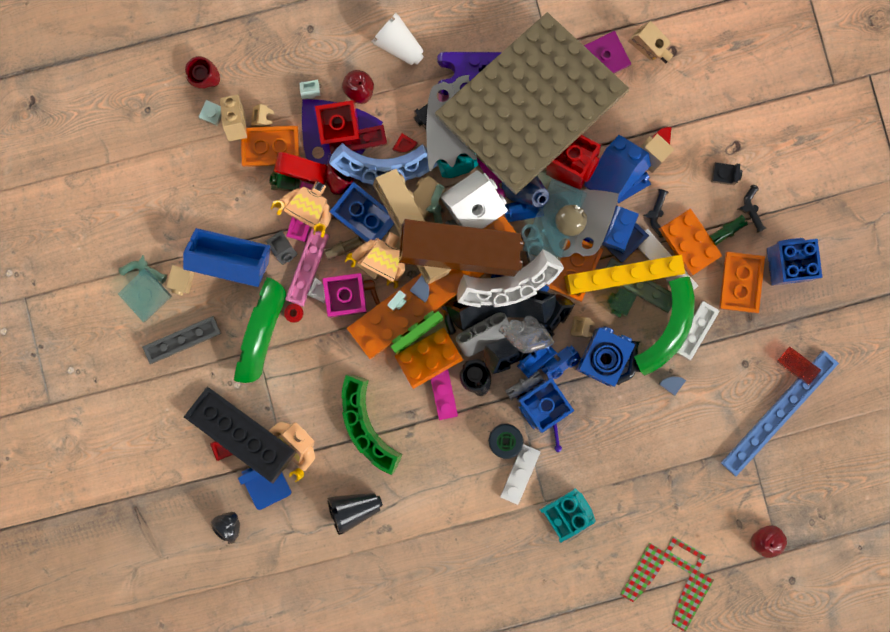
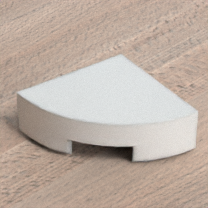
M315 278L307 295L326 303L324 285Z

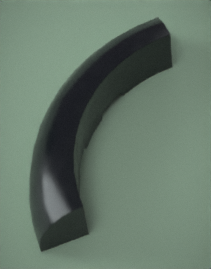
M538 290L536 295L526 300L501 307H494L493 305L474 307L455 301L447 306V310L453 323L462 331L500 312L504 313L507 318H528L545 323L554 312L556 295Z
M551 293L556 295V306L547 322L542 323L529 319L506 338L485 345L484 360L489 371L492 374L509 370L512 364L520 360L522 361L529 354L533 356L535 354L533 350L542 341H549L555 335L553 331L560 322L564 323L575 303L560 294Z

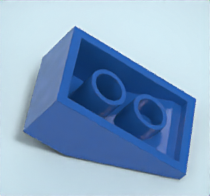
M618 135L605 149L593 175L588 182H585L584 186L589 190L618 193V202L651 166L649 153L623 136Z
M354 182L329 211L333 217L366 242L376 238L382 240L394 225L386 208Z
M616 206L602 245L624 253L639 214ZM590 237L585 238V239H588V240L593 241V239L590 238Z

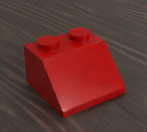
M355 101L315 106L321 145L359 139Z

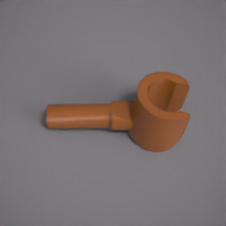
M371 279L364 280V290H371L376 305L380 304L374 281Z

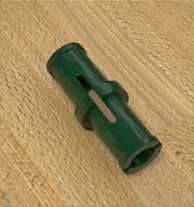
M740 215L729 224L725 223L722 225L723 228L709 236L714 244L717 245L726 238L733 237L734 233L747 226L748 222L744 221L746 219L743 215Z

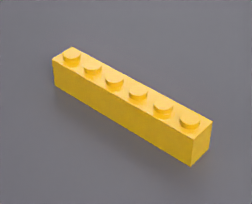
M682 255L571 274L564 278L567 294L574 295L685 274Z

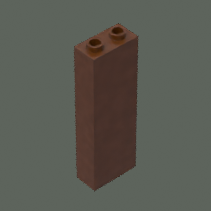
M404 219L401 225L399 263L514 277L522 269L520 252L523 249V241L521 240V233Z

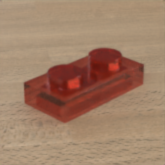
M790 346L777 360V363L808 386L821 372L820 368Z

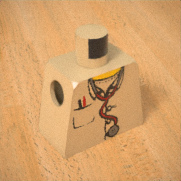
M651 21L641 26L628 41L651 61L659 57L666 64L673 57V54L666 49L671 43L670 40Z

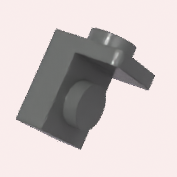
M282 230L266 240L274 256L282 265L290 262L298 255Z

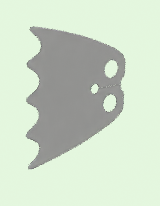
M469 75L458 77L455 82L450 84L446 82L436 84L430 91L426 125L429 171L433 170L434 164L439 159L445 160L453 167L459 154L465 153L473 160L477 158L435 116V112L447 102L439 101L437 93L443 89L448 91L449 100L460 90L462 83L469 82Z

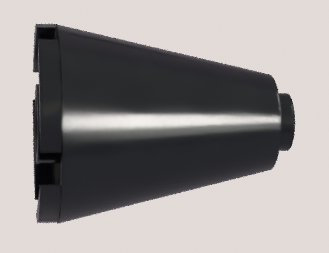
M375 493L327 498L329 512L335 523L334 527L338 535L344 534L380 512V507L383 506L380 496H376Z

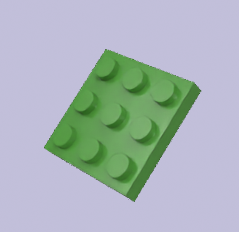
M431 311L423 317L425 320L420 325L415 323L408 328L409 333L403 337L400 334L392 340L393 345L390 347L396 354L400 353L443 321V316L440 312L434 313V311Z

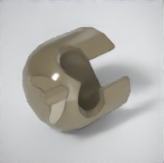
M566 205L559 209L556 214V227L564 235H578L586 226L587 215L583 208L577 205Z

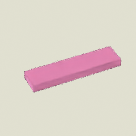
M311 229L285 298L286 301L303 307L330 236L325 234L324 237H321L322 232L320 231L313 235L314 229Z

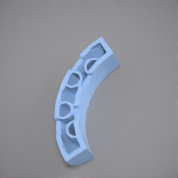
M341 143L329 161L331 166L345 176H350L368 184H373L376 177L394 169H397L398 173L403 175L405 181L421 177L429 172L427 148L423 144L403 156L390 159H376L360 155Z

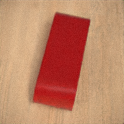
M278 152L274 172L312 184L318 181L325 185L326 165L292 154Z

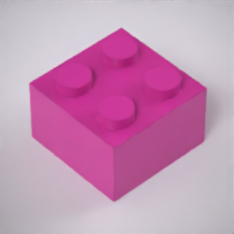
M361 273L323 278L327 316L329 318L368 313L363 275Z

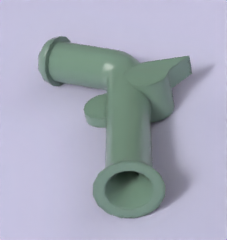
M438 184L435 186L436 189L431 198V205L426 210L429 213H433L435 223L443 224L439 199L444 186Z
M142 255L139 261H132L118 270L120 275L124 276L136 268L141 276L148 274L159 280L161 284L166 281L168 276L149 267L144 255Z

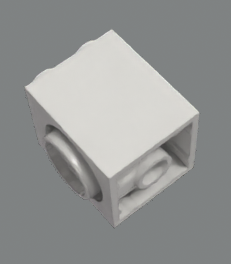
M478 170L440 196L458 226L483 229L508 211L505 207L507 202L496 191L498 187L495 182L489 179L485 173L481 174Z

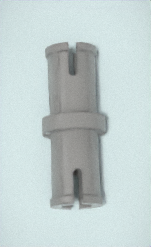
M536 371L530 378L519 379L517 384L506 389L505 392L512 401L520 394L529 392L530 388L544 380L540 373Z

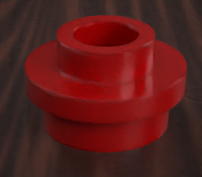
M290 304L284 311L285 318L291 323L299 322L304 315L302 307L298 304ZM292 310L297 311V315L295 317H292L290 315V312Z

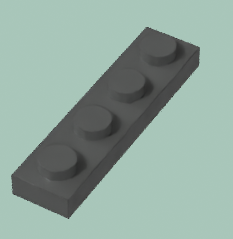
M212 316L142 346L149 364H153L222 333L215 317Z

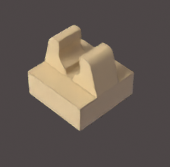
M259 104L254 106L251 126L271 125L273 121L267 120L266 115H272L274 111L267 108V105Z
M574 316L571 335L592 337L593 333H590L589 329L595 323L591 321V318Z

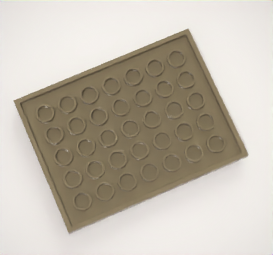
M547 12L435 112V116L516 195L628 93L629 87Z

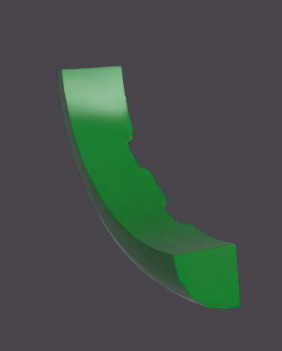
M688 276L669 281L672 292V312L668 325L654 345L643 353L634 356L644 376L664 366L665 363L677 354L688 337L694 318L695 301L693 285Z
M268 277L262 286L257 306L253 308L241 345L242 352L234 375V381L254 382L262 375L269 343L285 302L286 291L279 282Z
M345 375L341 398L343 406L342 415L347 432L358 451L371 461V464L383 472L392 475L397 469L403 454L389 447L378 436L370 422L366 408V391L369 380L354 375Z

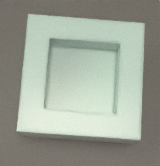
M319 81L301 82V98L313 99L316 96H321Z
M206 100L199 118L217 126L222 116L221 106Z
M399 290L387 306L393 311L396 308L400 310L407 302L405 300L406 295Z

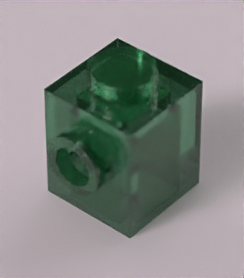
M618 287L615 294H610L607 300L609 304L607 309L611 310L610 313L618 318H621V316L625 317L628 315L637 295L622 287Z

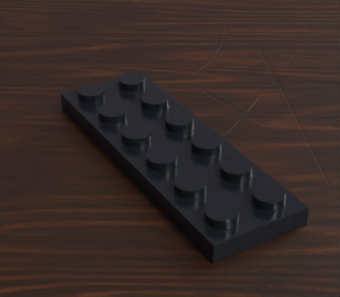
M208 386L184 415L185 419L272 484L297 453Z

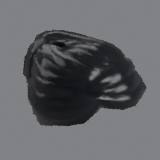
M480 359L467 361L459 374L461 384L467 391L482 397L490 390L491 372L487 368L486 363Z
M235 512L223 513L211 521L212 529L220 539L228 541V544L235 543L240 533V522Z

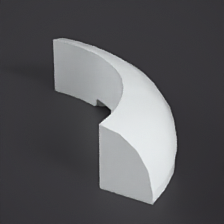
M542 249L539 255L523 267L514 277L475 278L463 275L457 291L458 303L474 307H481V305L501 307L515 304L536 295L537 291L546 284H551L564 267L554 255Z

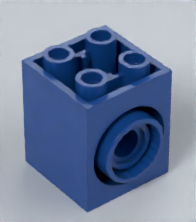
M786 239L766 248L771 286L809 282L823 278L818 239Z
M604 326L594 330L576 371L609 387H615L635 344L631 343V338L622 334L617 336L613 334L614 330ZM602 354H605L608 358L606 364H603L600 360Z
M552 378L546 379L517 399L520 404L518 408L533 430L537 429L540 433L545 432L574 412V409Z

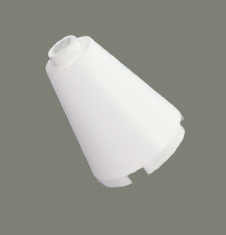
M395 13L392 16L395 20L391 18L371 42L410 65L413 63L417 65L424 57L422 55L424 50L400 16Z

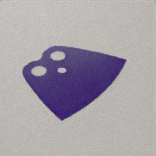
M302 99V135L306 159L328 165L332 155L329 144L321 145L315 106L338 102ZM356 108L359 129L382 125L383 122L378 118ZM315 147L323 148L324 155L322 158L317 159L312 155ZM366 149L354 152L362 155Z

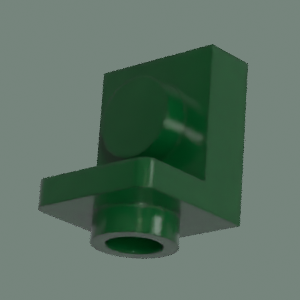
M273 171L270 175L269 183L271 190L293 191L299 188L300 180Z

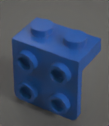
M251 467L242 471L243 476L238 478L241 485L245 484L257 510L264 509L290 496L292 493L283 472L273 484Z

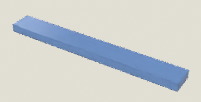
M822 351L726 456L721 464L734 476H737L839 363L826 351Z

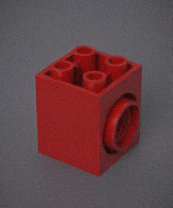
M583 135L579 136L547 166L546 175L574 190H581L584 183L589 181L599 163L601 145Z

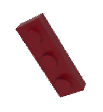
M384 125L359 129V139L329 143L331 155L341 143L352 151L388 145Z

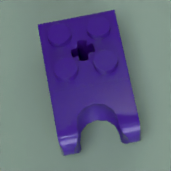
M441 52L437 56L439 66L451 69L454 75L451 78L440 80L438 84L442 82L450 84L455 82L458 77L469 75V81H471L502 52ZM467 82L461 84L460 90L467 84ZM444 89L438 92L442 95H449L448 91Z

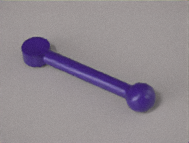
M556 423L555 425H553L556 443L554 450L556 452H561L562 447L559 444L558 429Z

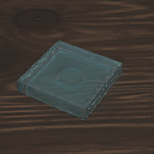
M144 268L118 293L143 322H146L172 297L147 268Z

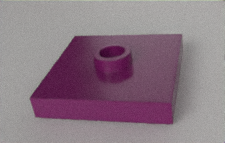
M615 31L584 45L614 74L631 66V62Z

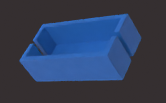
M195 228L183 252V270L259 287L263 273H265L269 264L270 245Z

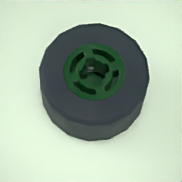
M507 423L494 427L488 438L491 451L497 457L503 459L513 458L518 455L524 443L520 430Z

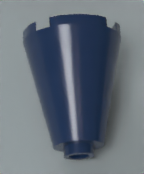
M538 175L516 195L502 182V190H504L505 196L511 201L543 207L549 200V193Z

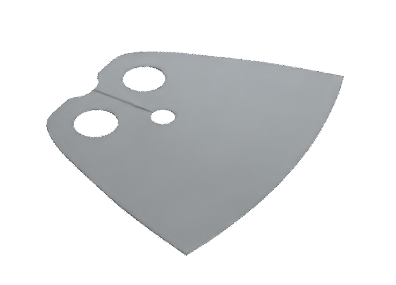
M575 190L549 195V200L543 208L544 216L541 217V221L553 252L558 257H569L573 253H579L582 256L596 254L610 226L619 194L599 190ZM566 205H577L583 208L587 215L586 226L578 235H564L556 227V214L559 209ZM587 237L592 238L594 241L590 249H585L582 246L583 239ZM562 239L570 241V247L565 251L559 248V242Z

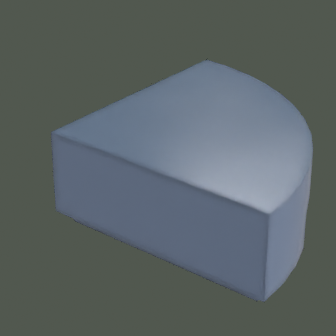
M421 275L410 291L426 303L429 297V285H427L424 277Z
M668 377L663 379L659 385L675 396L686 380L681 377Z

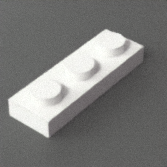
M704 301L701 302L694 314L688 337L677 352L679 355L689 361L693 358L720 312L718 309Z
M523 444L522 450L515 460L501 493V498L517 505L519 504L541 451Z

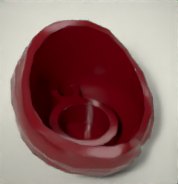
M196 56L191 58L186 64V79L193 87L205 89L219 85L220 74L217 67L209 59Z
M353 70L345 76L342 82V89L350 100L355 101L357 104H365L373 95L374 82L368 73Z
M328 164L326 179L333 195L345 193L353 182L355 183V178L345 176Z
M774 525L759 529L751 537V546L754 551L766 558L779 556L787 545L785 534L779 527Z

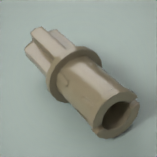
M357 236L345 242L339 241L338 244L326 248L324 251L327 259L331 260L343 254L347 255V252L358 248L363 243L361 238Z

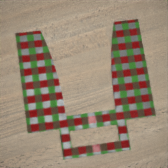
M674 536L665 551L649 543L620 595L634 602L653 581L665 560L671 562L691 574L680 596L672 623L675 627L686 632L714 579L699 571L707 555ZM675 544L699 557L695 566L671 553Z

